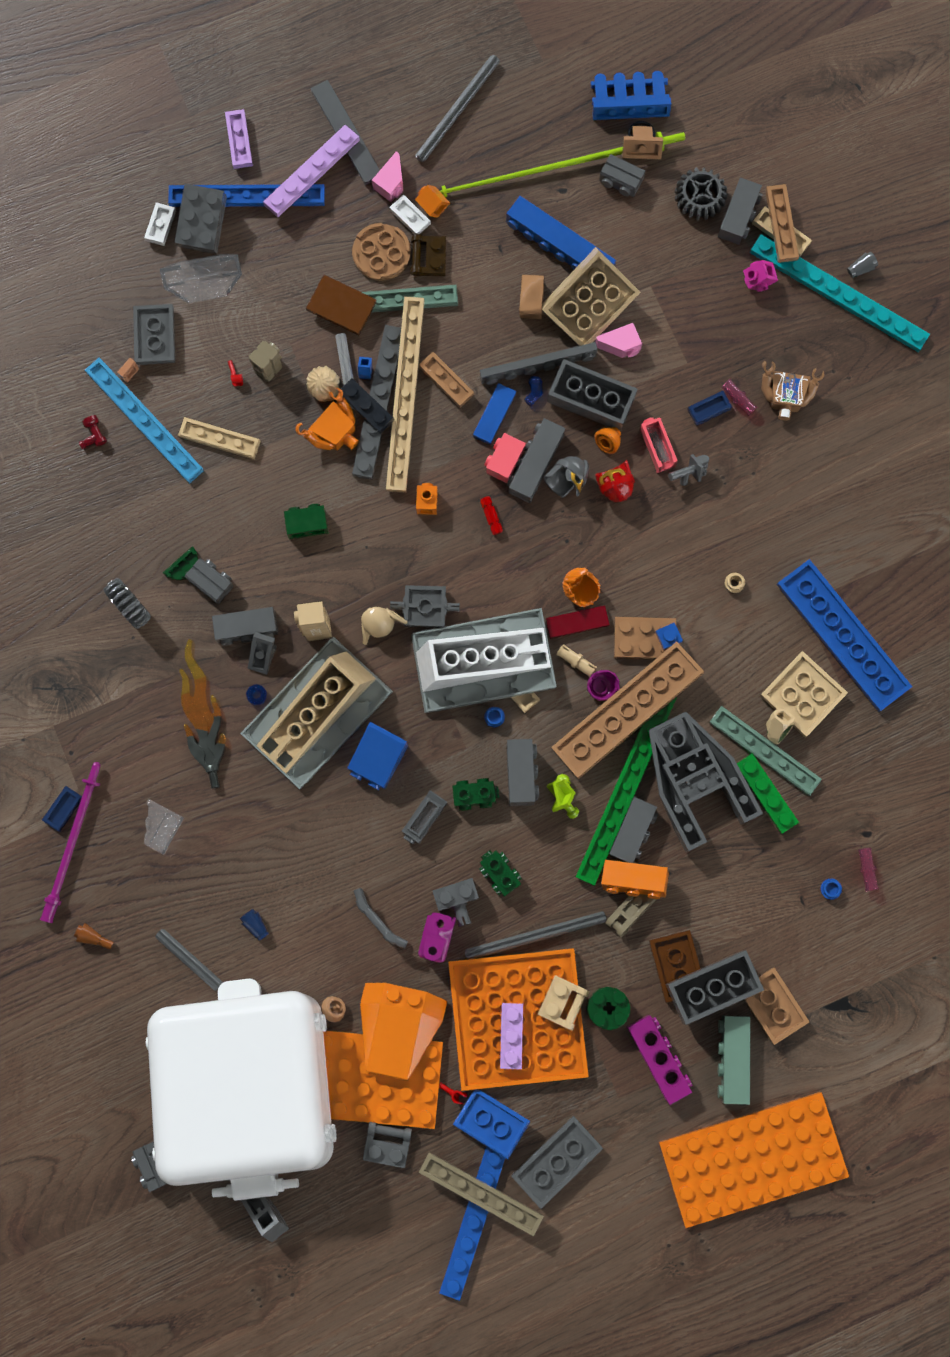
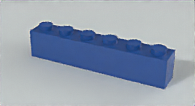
M521 196L518 197L506 213V222L510 228L519 230L525 238L535 241L544 251H550L559 261L571 265L573 270L596 247ZM597 248L615 266L616 260Z

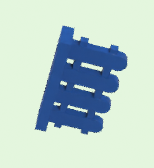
M660 71L653 72L652 79H645L643 73L635 72L632 80H625L623 73H616L614 79L606 81L604 74H597L594 81H591V89L595 88V97L592 98L593 120L669 117L671 98H669V94H665L664 86L668 84V78H664L663 73ZM645 86H652L653 95H646ZM626 87H633L634 96H627ZM607 88H614L615 97H608Z

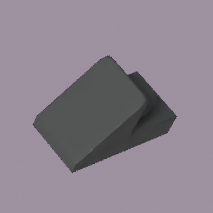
M255 632L252 639L248 669L268 674L277 648L274 645L275 638Z

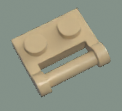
M555 975L538 1015L573 1031L575 1026L573 1023L585 996L588 997L590 991ZM573 990L577 992V995L566 1020H564L560 1016Z

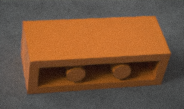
M605 860L601 885L603 890L611 894L626 892L627 895L634 897L642 894L648 895L647 897L651 899L666 898L669 871L668 867Z

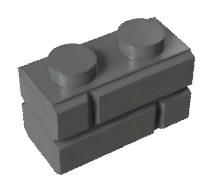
M610 154L601 170L599 181L607 188L613 187L619 190L620 194L624 196L630 195L634 197L644 179L645 170Z
M199 558L186 573L185 578L215 603L220 604L234 587L230 582L232 578L225 572L221 574L215 570L217 566L210 560L204 561Z
M154 1141L132 1152L134 1156L131 1157L134 1167L136 1169L139 1168L142 1174L140 1182L143 1188H147L149 1192L167 1184L161 1180L156 1171L155 1161L153 1160Z

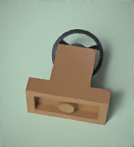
M646 121L633 123L628 130V136H624L622 158L661 159L663 137H655L653 126Z

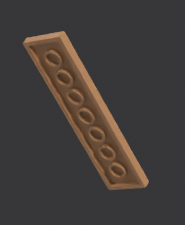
M675 642L551 748L572 773L580 779L704 674L703 669L678 642Z

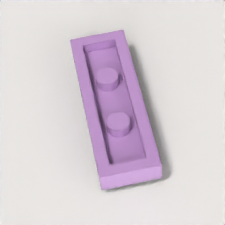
M242 109L225 112L233 168L251 167L253 163L245 111Z
M502 1003L500 1069H522L523 1004Z

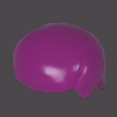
M609 670L596 671L587 681L588 693L598 701H607L620 689L618 677Z

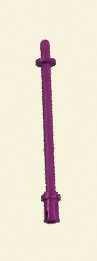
M99 762L93 763L88 780L82 779L86 786L51 894L44 899L46 903L40 918L41 921L53 923L57 907L61 905L59 894L94 786H100V783L96 782L101 767Z

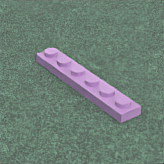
M344 125L263 201L264 206L275 216L279 217L359 142V136Z

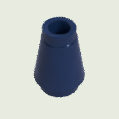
M251 909L240 918L243 922L241 925L258 941L269 934L259 912H256L254 909Z

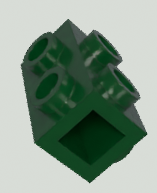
M489 778L477 779V783L470 784L468 780L457 781L456 785H452L454 807L459 808V811L471 810V806L477 805L480 806V809L491 808L492 804H496L495 798H499L498 786H494V781H489Z
M489 850L481 856L482 861L480 865L482 867L479 870L486 879L488 877L491 878L494 883L491 887L498 896L502 894L505 897L521 885L519 881L522 879L515 868L513 870L509 868L507 863L510 861L503 852L498 853L497 850L494 852Z

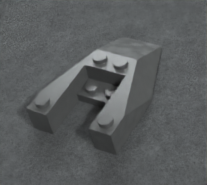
M687 712L649 730L659 796L685 852L707 842L688 804L722 788L740 825L763 814L735 759Z

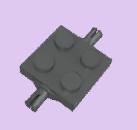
M405 585L403 602L390 601V610L403 611L404 619L408 621L407 624H404V627H445L447 611L459 612L460 603H447L446 586Z

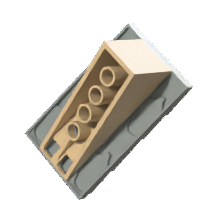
M333 637L240 734L293 784L301 789L393 691Z

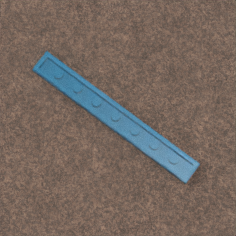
M100 357L85 369V372L189 484L204 472V469Z

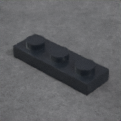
M353 378L341 388L343 392L342 397L380 434L395 420Z

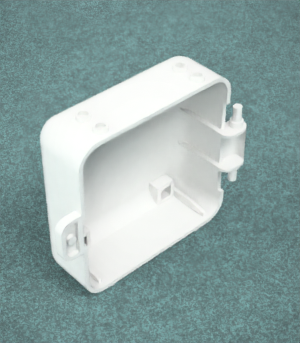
M242 979L222 983L218 988V1000L164 1007L157 1010L151 1016L147 1026L148 1037H146V1047L149 1052L154 1135L153 1160L161 1180L173 1186L231 1180V1184H227L226 1187L213 1188L212 1197L227 1196L228 1198H233L234 1201L278 1196L279 1192H283L284 1189L299 1187L298 1178L284 1180L283 1178H278V1174L318 1169L330 1160L333 1153V1142H336V1128L331 1123L323 1034L327 1029L326 1017L322 1014L321 1008L314 998L297 991L261 995V986L256 980Z

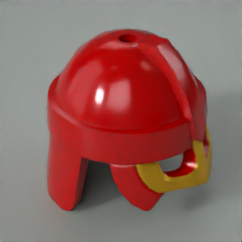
M627 460L611 470L595 474L602 495H605L609 500L623 502L633 493L635 480Z

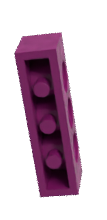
M647 1015L627 1026L631 1037L667 1103L671 1105L691 1094L690 1087L693 1085L687 1074L682 1075L679 1069L682 1065L676 1055L672 1056L669 1051L672 1046L666 1036H661L659 1032L661 1026L656 1017L652 1018L650 1015ZM649 1033H653L656 1037L653 1045H647L645 1042V1037ZM660 1052L666 1055V1061L663 1064H657L655 1060L656 1055ZM669 1072L676 1073L677 1078L674 1083H667L666 1075Z

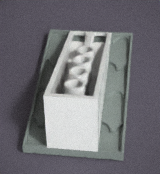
M542 608L411 634L424 713L521 696L557 687Z

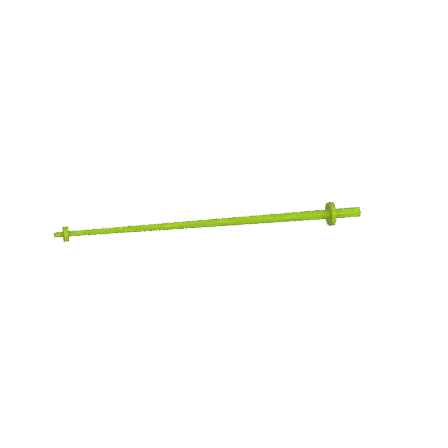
M656 132V137H663L662 133ZM685 133L663 137L662 152L664 151V145L684 141ZM623 147L446 189L444 185L441 186L442 190L440 192L446 198L449 192L608 158L610 154L617 156L622 154Z

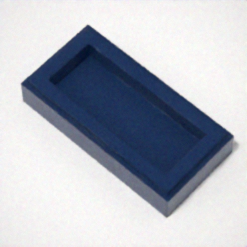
M721 391L689 406L687 410L695 425L698 426L731 410L732 406L724 391Z
M65 786L42 821L61 832L79 806L82 796L68 786Z

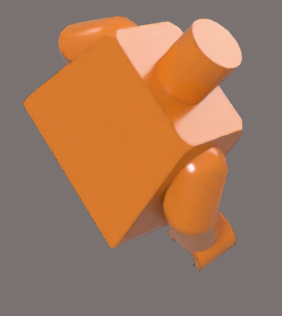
M335 387L338 391V396L334 397L332 392H329V396L337 400V402L333 401L311 425L309 430L304 429L300 432L299 427L303 424H297L296 433L304 435V438L317 449H335L338 451L345 444L353 450L359 443L352 436L356 431V420L352 408L346 399L342 398V390Z

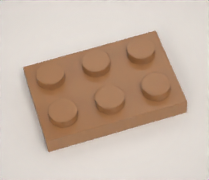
M615 617L614 658H658L666 650H663L655 631L674 622L676 625V618Z
M773 967L759 976L764 991L744 1000L772 1044L775 1045L808 1024L809 1020Z

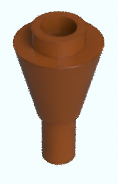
M86 923L83 926L79 925L74 934V937L77 938L76 942L98 944L109 950L113 945V941L101 937L98 932Z

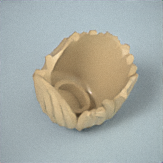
M328 366L313 368L306 378L309 393L318 401L335 400L329 396V392H332L334 397L338 396V391L335 387L339 388L340 380L337 373Z

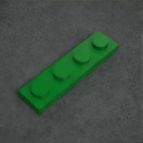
M753 753L737 763L749 788L780 834H783L799 823Z

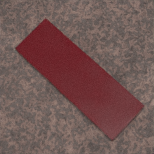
M605 605L545 619L550 639L610 625Z

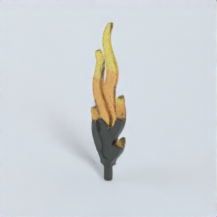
M189 639L185 647V660L194 678L195 692L192 698L190 695L189 678L184 670L180 669L179 672L182 676L181 703L186 716L199 735V743L197 744L193 732L187 724H184V729L191 754L204 767L206 773H209L211 789L220 787L217 771H219V763L224 754L226 737L224 734H221L216 744L222 718L220 708L214 695H211L210 698L214 713L212 714L208 708L206 676L192 657V640Z

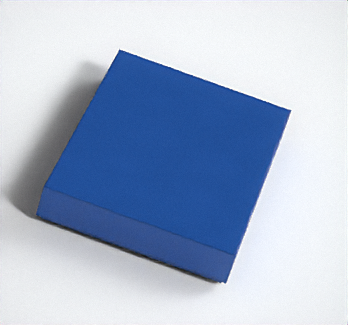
M474 1089L453 1125L508 1160L530 1121L481 1090Z

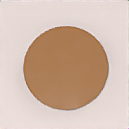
M382 223L371 224L362 229L356 236L352 248L354 264L364 276L378 281L393 279L400 275L409 264L411 256L409 240L398 227Z

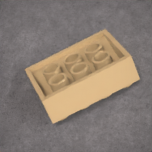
M595 247L542 303V310L581 346L593 343L596 337L641 292Z

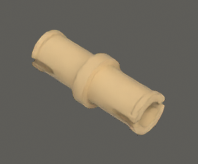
M565 644L557 652V656L571 664L572 668L579 669L589 678L597 669V666L584 659L582 654L575 653Z

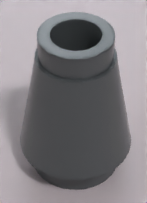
M865 252L847 268V271L854 278L875 270V267L878 266V261L872 252Z

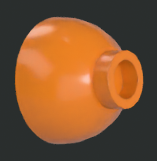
M616 427L600 429L595 433V442L603 452L614 454L620 447L621 432Z

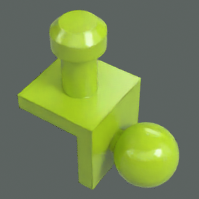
M560 774L554 782L547 785V788L556 798L552 811L556 812L565 809L567 816L570 819H574L579 815L578 808L573 807L571 804L575 791L570 786L569 776Z

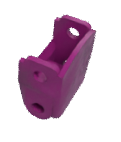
M435 912L427 916L418 951L419 957L439 963L445 961L456 923L455 917L452 918ZM439 920L444 921V926L442 928L438 927L437 922Z

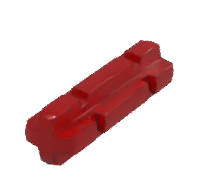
M487 496L480 499L488 524L491 525L492 534L498 535L502 533L503 529L501 524L498 523L499 518L494 506H492L491 497Z

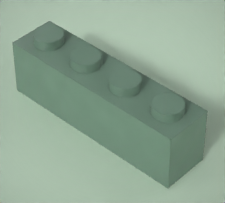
M722 1016V1020H718V1033H721V1042H718V1055H721V1063H718V1076L721 1077V1085H718L717 1090L718 1098H721V1102L724 1104L750 1105V1017Z

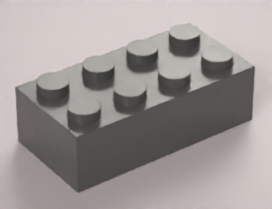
M563 359L549 391L547 402L607 427H616L621 432L638 389Z
M742 950L665 984L684 1025L764 991L746 950Z

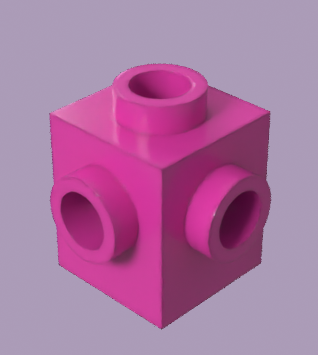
M765 260L751 263L750 267L743 270L744 281L748 289L757 290V292L767 290L769 285L778 281L773 262Z

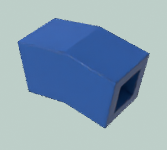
M359 357V379L371 380L373 370L372 358Z

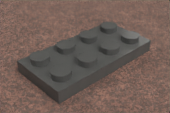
M573 1115L511 1177L537 1206L542 1209L603 1147Z

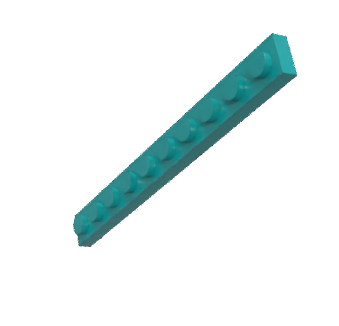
M762 234L750 251L752 255L761 260L773 262L774 267L916 352L921 350L930 335L928 332L801 257L797 261L778 263L775 242Z

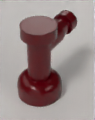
M97 415L86 417L82 423L85 428H90L93 435L80 441V447L84 449L93 443L96 446L105 444L107 440L102 436L97 426L99 423Z

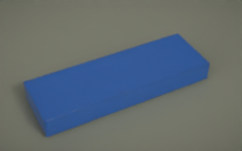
M498 383L473 433L474 438L491 445L516 395L515 390Z

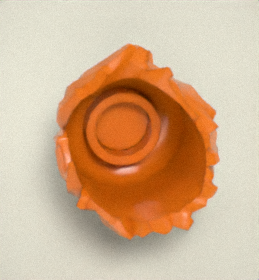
M586 568L572 569L566 574L562 582L565 595L581 608L593 605V602L597 601L601 585L598 582L599 580Z

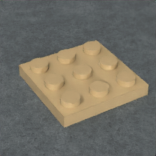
M802 651L760 696L775 710L778 708L786 709L795 717L793 727L806 738L848 692Z

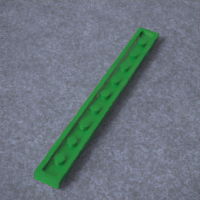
M677 697L641 726L575 878L595 886L652 756L649 730L667 721Z

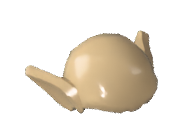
M368 608L361 617L363 644L367 645L370 635L376 638L387 636L393 630L395 621L407 624L408 621L388 608Z

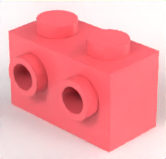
M506 433L503 434L502 438L498 437L493 447L496 449L493 455H489L484 466H487L486 473L508 483L520 457L524 453L526 443Z

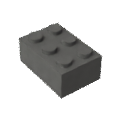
M184 184L175 244L178 247L217 254L227 195L224 191Z
M532 739L507 740L509 806H531L539 798V786L534 785V780H537L538 765L533 764V759L537 757V745L532 743Z

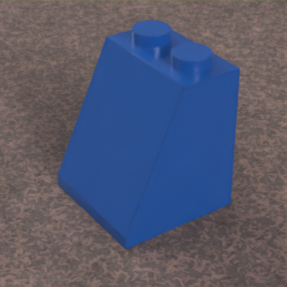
M370 722L348 766V770L351 771L350 775L360 781L362 778L368 780V785L376 790H379L380 787L385 790L409 747L407 741Z

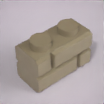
M262 341L258 345L257 350H254L249 355V359L254 372L264 381L270 382L275 376L274 373L277 374L282 369V356L278 353L280 350L272 342L268 344L266 341Z

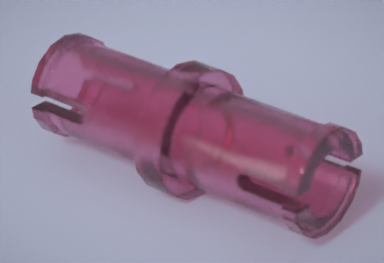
M731 379L721 387L733 399L732 402L734 404L737 403L747 416H750L758 408L746 396V392L741 391Z
M872 848L858 849L861 862L860 873H863L865 891L879 889L875 873L877 867L874 866Z

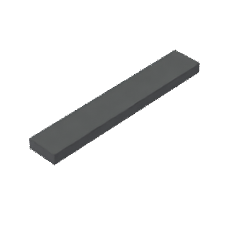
M326 80L312 87L311 92L335 134L346 125L359 136V142L347 152V155L365 186L372 183V179L380 170L329 81Z

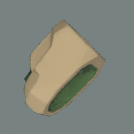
M778 708L775 710L766 723L767 737L770 742L776 745L787 736L794 725L795 717L786 709Z

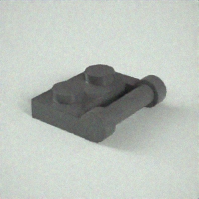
M370 1122L363 1160L405 1168L412 1129L406 1128L403 1130ZM374 1134L403 1138V1144L374 1139Z

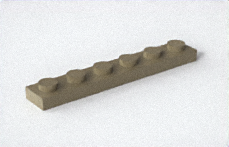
M430 1152L419 1170L420 1174L532 1236L535 1235L544 1217L541 1213Z

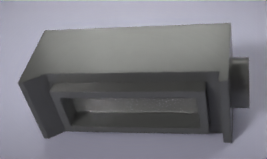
M430 790L402 830V833L405 834L403 838L411 844L415 842L420 844L448 804L447 801Z

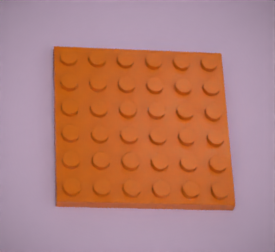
M574 948L448 962L461 1091L589 1077L581 1008L573 1023L575 1025L573 1031L538 1015L555 975L578 986ZM571 991L560 1018L566 1020L577 992ZM502 1003L523 1004L522 1069H500Z

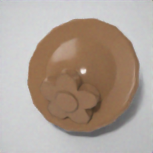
M331 996L323 1001L321 1011L328 1021L338 1022L344 1017L346 1007L340 998Z

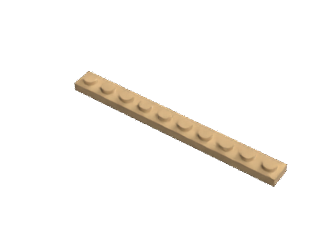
M404 297L393 410L395 420L392 422L386 491L407 492L424 298Z

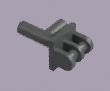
M694 454L690 455L689 466L669 473L670 481L680 478V484L686 486L689 475L692 474L700 482L702 476H705L707 473L709 457L707 455L695 457Z

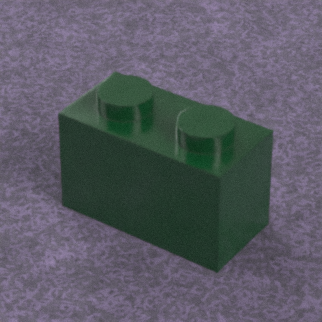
M311 504L308 508L291 507L288 511H284L289 540L329 533L324 505Z

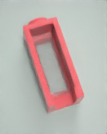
M652 417L644 420L643 424H641L640 432L656 472L659 473L675 467L678 460L661 418L654 419Z

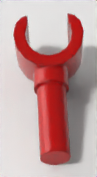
M229 360L228 365L231 371L233 386H243L242 374H236L233 361Z
M441 1082L439 1084V1088L447 1092L454 1103L464 1104L459 1101V1096L468 1097L466 1092L455 1091Z

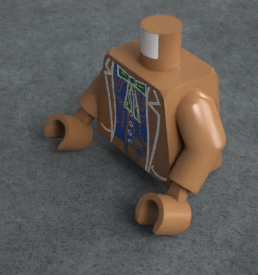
M764 361L762 368L765 373L762 377L761 390L766 400L770 402V407L779 410L778 419L788 421L790 420L791 412H798L801 407H806L814 398L819 386L818 381L823 379L824 371H822L820 377H816L814 375L816 368L813 369V380H810V376L774 371L776 366L773 361L772 367L766 369V361Z

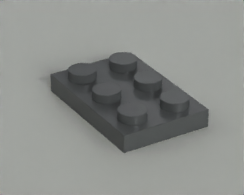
M173 304L133 306L134 361L136 364L175 363Z

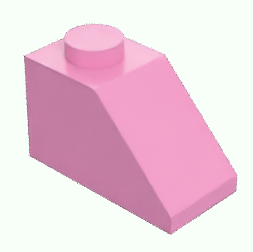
M398 152L394 153L372 179L373 189L390 202L395 197L398 198L403 192Z
M633 323L597 336L595 341L597 348L621 358L637 355L642 346Z

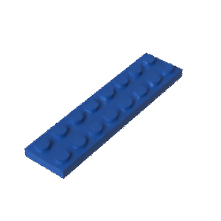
M810 559L776 584L878 712L882 711L913 687Z

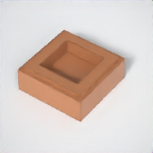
M129 358L117 373L121 380L128 383L137 373L139 367L134 360Z

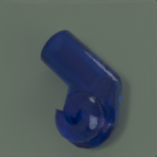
M532 376L528 380L531 386V393L524 401L529 406H532L543 394L542 380L536 376Z

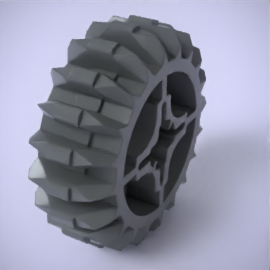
M696 167L694 173L691 170L687 171V174H683L677 182V188H675L674 192L676 195L675 202H679L677 205L678 209L683 208V214L688 212L689 218H692L693 215L696 216L697 221L700 219V216H703L704 220L708 218V215L713 218L715 212L718 214L721 212V207L725 206V200L728 196L724 179H719V173L713 175L712 169L706 172L705 167L702 168V171H699ZM711 188L714 190L716 194V199H714L712 197V194L710 193ZM686 189H688L690 191V194L692 195L691 200L688 198L686 194Z
M121 579L111 580L104 588V593L134 628L139 629L151 619L150 613Z

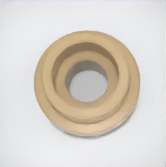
M731 573L726 577L724 584L729 592L738 593L744 588L745 579L739 573ZM736 580L738 586H732L731 581Z

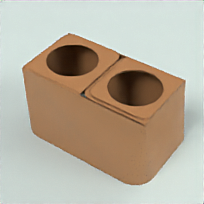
M522 275L520 318L542 319L544 276Z

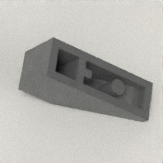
M269 1197L241 1200L262 1237L273 1242L289 1229Z

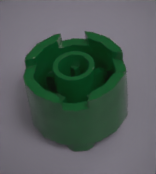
M607 986L594 991L587 1000L586 1007L588 1017L593 1024L606 1030L617 1029L624 1025L630 1015L631 1008L628 998L622 991ZM607 1002H610V1005L614 1007L610 1014L603 1010V1006H606Z

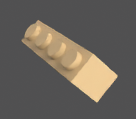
M322 601L297 605L298 611H294V618L300 632H302V636H305L308 641L332 638L330 618Z

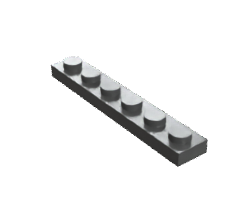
M596 342L481 369V383L490 385L501 379H514L517 375H532L542 369L549 371L561 365L563 359L572 363L580 360L584 362L590 361L597 355Z

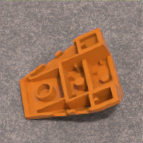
M365 983L360 1006L366 1071L408 1081L437 1030L443 1023L447 1001L421 990L389 983Z

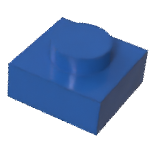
M675 622L655 631L663 650L670 648L675 642H683Z

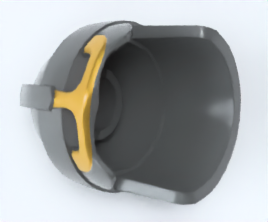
M576 456L559 459L554 467L544 476V481L560 497H565L576 487V496L578 497L587 482L589 463Z

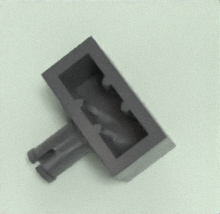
M473 878L432 891L439 912L449 908L454 909L459 927L464 926L462 917H464L466 925L472 923L466 905L468 902L479 899Z

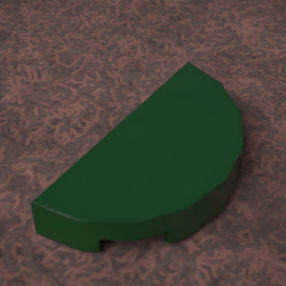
M192 546L163 574L173 580L186 579V573L198 560V554Z

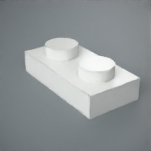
M402 195L389 207L390 211L413 234L422 233L431 224V221L405 195Z
M160 203L155 204L144 237L145 241L162 246L165 245L176 213L175 207Z

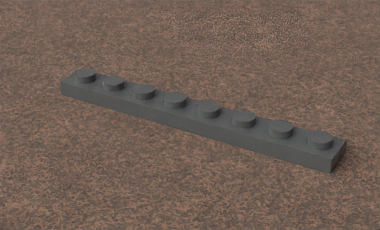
M385 325L370 391V396L386 411L388 410L397 370L401 328ZM365 418L352 475L372 480L382 433L380 434Z

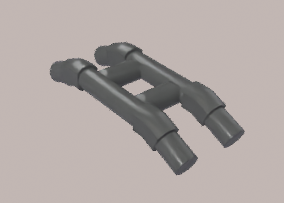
M363 889L354 890L358 909L380 931L383 938L387 942L405 949L408 941L395 935L367 903Z

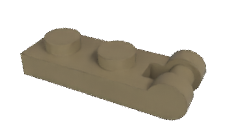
M639 894L638 897L629 896L607 919L606 925L610 928L613 927L617 931L616 934L622 938L657 899H651L647 897L648 895ZM621 916L626 919L623 924L618 921Z

